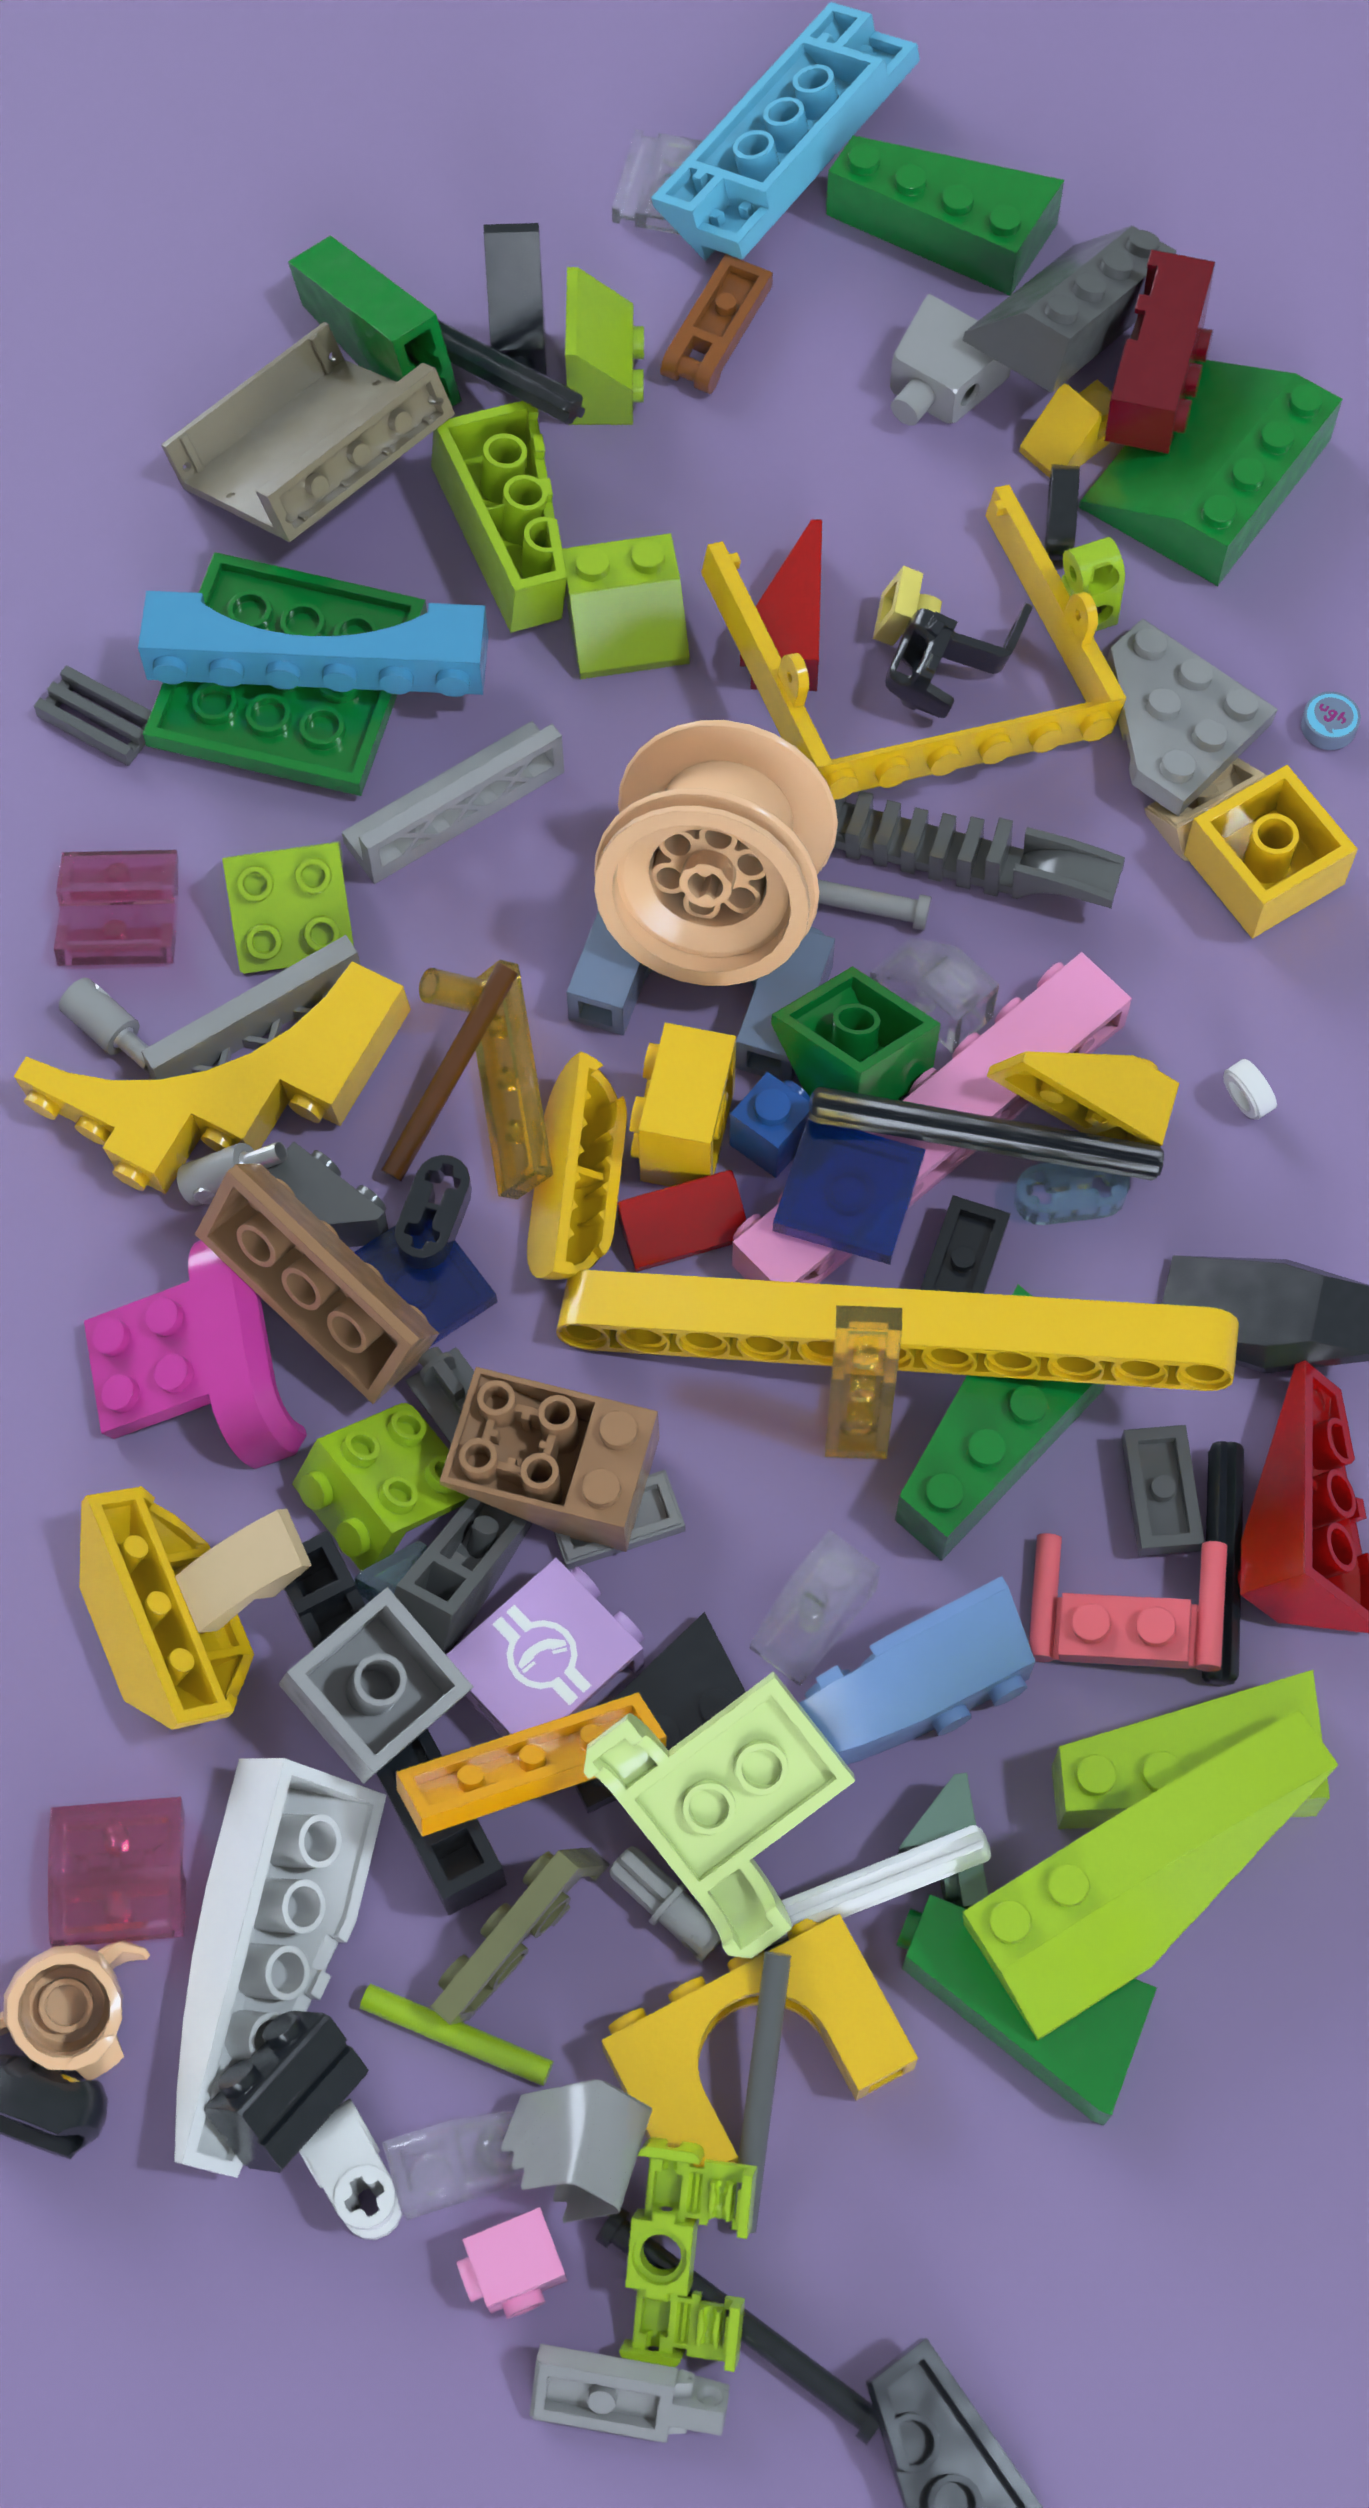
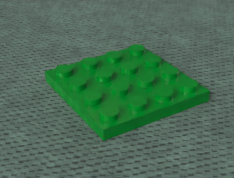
M214 552L198 592L203 593L206 606L230 619L256 628L292 635L342 636L373 632L402 624L427 613L425 599ZM184 681L180 684L162 683L144 729L143 737L147 747L362 796L398 694H391L384 690L363 689L337 692L328 688L318 687L278 689L271 685L252 684L225 687L207 682Z

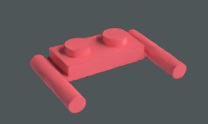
M1051 1533L1037 1535L1029 1645L1036 1662L1058 1660L1060 1662L1184 1669L1196 1668L1207 1672L1221 1670L1227 1544L1218 1541L1202 1543L1199 1604H1192L1191 1599L1077 1593H1062V1597H1058L1062 1537Z

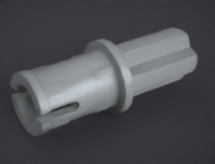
M631 1846L612 1864L609 1870L611 1878L652 1915L649 1922L653 1926L660 1922L697 1957L696 1959L700 1963L720 1944L721 1938L704 1909L686 1893L688 1888L684 1883L678 1886L640 1849Z

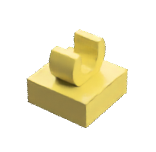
M903 565L881 594L873 639L893 646L902 636L910 619L917 610L928 609L940 613L942 605L940 599L932 595L920 594L924 573Z

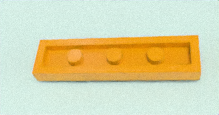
M638 1692L397 1771V1792L421 1836H425L591 1780L584 1774L587 1745L628 1713L638 1717L665 1747L667 1736Z

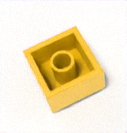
M1285 765L1195 817L1184 855L1253 939L1343 886L1347 880L1358 848L1292 769Z
M665 1022L660 1044L649 1043L643 1067V1078L647 1079L644 1097L636 1096L629 1128L630 1132H634L631 1157L639 1159L640 1181L670 1187L715 1174L735 1091L736 1036Z

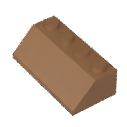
M235 1164L226 1172L195 1235L358 1391L374 1404L419 1364V1358L429 1350L439 1332L429 1324L425 1315L418 1308L409 1305L384 1281L382 1275L374 1266L365 1263L339 1238L331 1225L319 1220L295 1197L292 1189L284 1181L275 1178L263 1165Z

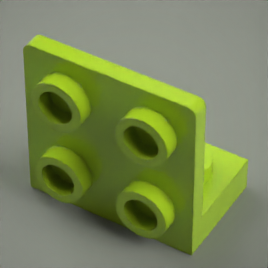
M340 841L222 858L239 970L242 973L288 968L345 935L354 946L342 868L344 863Z

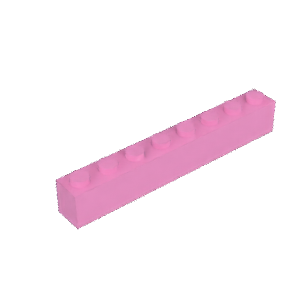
M1083 952L1066 965L1058 962L1045 972L1037 984V989L1027 998L1022 1000L1020 997H1016L1008 1002L996 1016L995 1024L981 1036L977 1032L967 1036L955 1049L952 1055L953 1059L939 1071L935 1068L925 1071L911 1086L910 1095L903 1101L1013 1120L1032 1103L988 1078L989 1067L1025 1051L1092 1054L1125 1026L1132 998ZM865 1131L852 1143L844 1140L827 1154L822 1162L823 1167L808 1180L804 1177L794 1180L779 1196V1204L763 1217L760 1214L751 1216L737 1229L733 1236L732 1266L748 1280L819 1284L977 1150Z

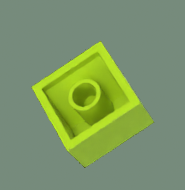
M567 267L566 380L567 387L579 392L583 396L581 406L585 407L583 417H576L573 423L569 425H633V403H644V369H634V359H644V326H634L632 302L579 267Z
M671 533L562 548L567 573L565 599L580 680L690 664L681 579Z

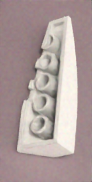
M286 1758L239 1759L205 1889L191 1961L183 2017L177 2083L175 2163L230 2177H238L243 2164L226 2142L228 2140L227 2137L219 2133L204 2112L205 2107L219 2093L220 2089L217 2083L222 2074L232 2065L242 2060L250 2059L263 2045L265 2040L262 2034L271 2021L289 2011H307L312 1999H321L331 1978L325 1972L338 1943H347L356 1924L386 1794Z

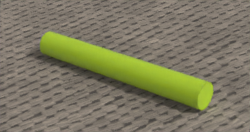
M371 1983L361 2000L360 2009L540 2086L544 2087L552 2070L554 2061L463 2022L449 2025L434 2010Z

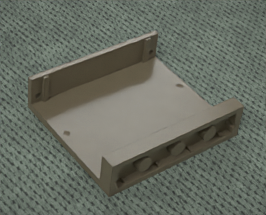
M323 322L162 443L161 446L184 490L291 542L450 419L455 413L436 368L421 363L398 382L344 360L329 324Z

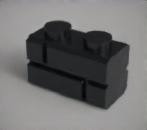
M289 2011L276 2017L265 2028L262 2034L265 2042L252 2057L232 2065L218 2080L217 2086L220 2091L207 2104L204 2112L219 2133L227 2137L228 2140L226 2142L241 2163L249 2169L280 2173L369 2071L353 2047L345 2043L347 2039L334 2020L325 2013Z

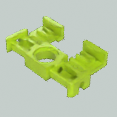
M649 2138L638 2153V2156L650 2157L645 2209L637 2208L631 2220L625 2288L637 2289L633 2339L625 2338L619 2350L620 2356L624 2359L677 2367L687 2349L686 2356L722 2361L725 2362L724 2371L735 2372L740 2358L745 2298L726 2295L723 2304L702 2301L701 2291H693L692 2297L687 2296L693 2284L698 2220L699 2225L706 2226L709 2223V2219L712 2220V2218L726 2219L725 2222L732 2220L731 2229L737 2230V2238L747 2239L752 2229L758 2166L706 2159L704 2167L697 2168L693 2164H700L705 2155L701 2145L683 2141L680 2147L674 2148L667 2147V2139ZM739 2183H742L741 2189H738ZM662 2207H670L672 2211H663ZM661 2234L671 2237L680 2249L681 2260L679 2264L671 2269H659L650 2264L644 2255L643 2247L647 2238ZM727 2310H730L729 2317H726ZM649 2346H655L659 2348V2351H650L648 2348Z

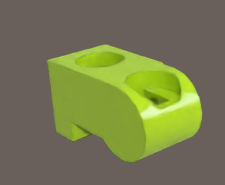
M1105 537L1066 550L1063 554L1064 575H1062L1061 581L1069 596L1071 597L1073 594L1087 592L1092 596L1096 607L1101 609V612L1098 614L1096 631L1117 625L1125 583V568L1121 553L1111 537Z

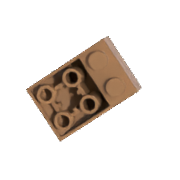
M475 1367L439 1482L442 1486L555 1533L567 1535L572 1539L588 1543L595 1542L627 1552L646 1481L660 1439L658 1411Z

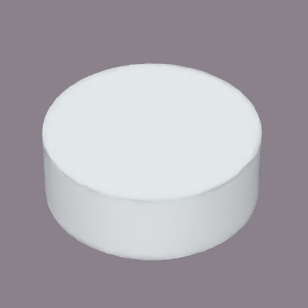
M1242 1059L1224 1071L1223 1080L1227 1091L1247 1117L1259 1120L1277 1107L1276 1098L1269 1083L1258 1068L1249 1060Z

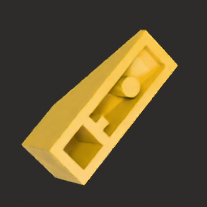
M1025 1051L991 1065L987 1073L988 1078L1079 1132L1157 1146L1163 1145L1179 1083L1160 1072L1156 1064L1134 1055Z

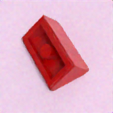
M726 1170L628 1198L617 1204L618 1221L635 1272L732 1245L735 1232L747 1220L732 1170Z

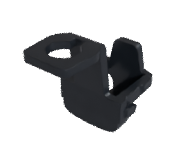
M1028 603L1024 604L1009 631L1003 647L956 633L954 629L958 621L941 613L928 609L917 610L904 631L885 679L886 687L891 693L901 699L903 706L914 711L918 709L939 718H946L952 708L954 698L930 683L941 658L943 657L991 674L1001 672L1021 636L1033 606ZM901 660L910 667L912 675H905L896 671Z

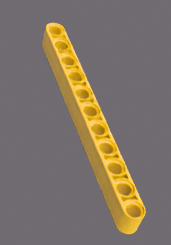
M579 1270L577 1274L567 1279L556 1335L569 1346L591 1351L1217 1391L1229 1387L1234 1380L1239 1322L1237 1317L1230 1312L1218 1308Z

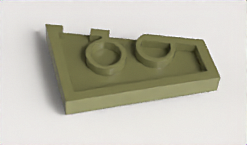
M592 1847L558 1850L555 1855L550 1851L545 1852L535 1861L523 1877L522 1882L528 1888L512 1907L508 1903H504L485 1922L480 1930V1934L486 1939L471 1958L465 1954L461 1955L441 1976L438 1986L444 1991L431 2005V2008L449 2025L470 2020L524 1960L529 1951L522 1943L531 1933L537 1938L551 1925L554 1927L571 1909L569 1905L571 1898L567 1895L568 1891L581 1877L589 1876L595 1882L611 1864Z

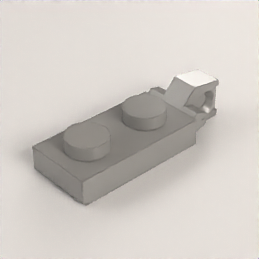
M540 2344L536 2359L529 2416H532V2419L663 2443H667L669 2434H685L687 2430L721 2436L725 2425L729 2385L701 2376H695V2374L684 2369L678 2371V2368Z

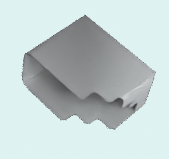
M598 2079L522 2094L500 2149L502 2152H514L513 2170L524 2169L521 2183L522 2190L556 2185L553 2196L554 2202L567 2203L562 2218L563 2223L617 2214L620 2212L652 2108L608 2082Z

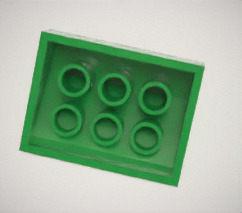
M1207 360L1206 363L1196 361V364H1202L1203 367L1196 397H1185V399L1192 400L1185 433H1174L1168 454L1125 445L1081 499L1079 508L1218 586L1331 440L1343 399L1296 373Z

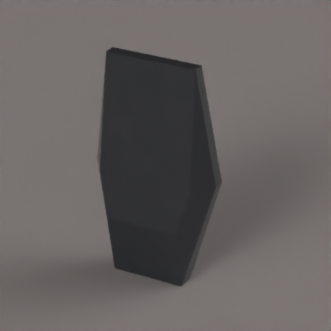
M1173 1255L1162 1304L1218 1308L1230 1312L1237 1317L1239 1328L1235 1364L1266 1374L1294 1370L1295 1364L1305 1360L1314 1368L1369 1361L1368 1284L1288 1259Z

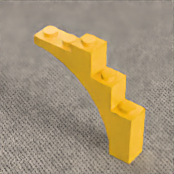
M352 961L328 994L290 1029L255 1051L209 1070L161 1080H108L68 1073L25 1057L14 1074V1078L26 1095L24 1099L25 1104L32 1110L51 1120H55L57 1115L60 1114L75 1122L74 1128L80 1134L97 1144L104 1145L102 1148L114 1166L112 1173L120 1181L139 1191H144L148 1185L166 1194L177 1177L179 1167L185 1164L200 1138L208 1147L216 1152L238 1143H246L253 1150L259 1149L264 1144L288 1103L294 1112L309 1121L319 1123L324 1118L341 1126L411 1008L404 986Z

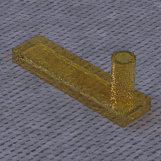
M498 960L477 978L429 968L423 973L419 983V996L421 1000L425 1003L468 1013L471 1011L497 963H501L518 973L516 980L476 1049L498 1196L518 1200L553 1175L519 964Z
M836 1305L825 1433V1457L887 1459L902 1336V1308Z

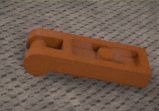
M725 254L666 350L662 359L660 374L675 381L679 380L680 377L694 382L695 389L708 394L713 393L724 366L772 288L773 272ZM695 350L705 354L702 361H698L689 357L691 352Z

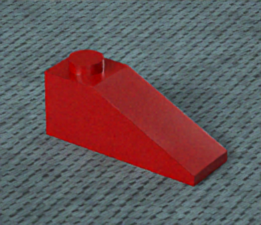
M822 519L810 520L755 606L781 659L784 655L798 653L802 656L808 670L809 691H817ZM740 654V667H747ZM751 676L750 689L758 690Z

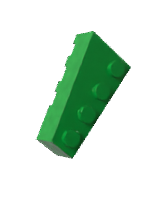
M853 135L828 171L826 215L1010 296L1058 224L1064 180Z
M1019 1284L1012 1294L1016 1296H1032ZM967 1375L899 1495L895 1521L942 1561L1102 1393L1106 1384Z

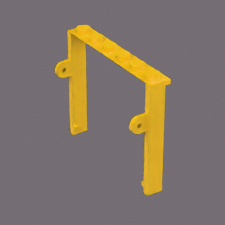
M1010 485L994 488L985 517L1086 703L835 759L830 758L804 706L809 691V675L802 656L798 653L784 655L781 659L737 570L741 564L738 553L729 554L723 541L707 544L701 574L781 738L797 747L814 763L827 781L834 800L842 799L853 792L880 786L890 788L906 780L928 775L943 776L963 767L981 763L995 764L1007 757L1034 751L1044 753L1060 745L1082 740L1096 741L1108 734H1112L1126 701V696L1093 638L1098 626L1096 604L1092 596L1087 592L1069 596L1057 570Z

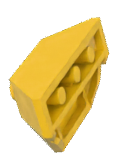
M142 1486L86 1495L81 1501L79 1588L123 1700L171 1730L229 1717L234 1712L238 1701L237 1697L253 1660V1649L238 1614L218 1631L198 1633L175 1578L189 1564L211 1549L209 1543L175 1514L154 1503L155 1497Z

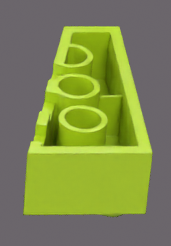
M523 401L448 419L433 431L431 458L433 472L510 633L562 619L567 582L558 521L555 519L552 504L551 480L548 478L545 464L543 434H540L538 423L539 411Z
M1313 1670L1059 1746L1051 1765L1057 1829L1096 1828L1192 1769L1298 1709L1302 1711L1322 1740ZM1328 1778L1291 1818L1317 1816L1330 1799Z

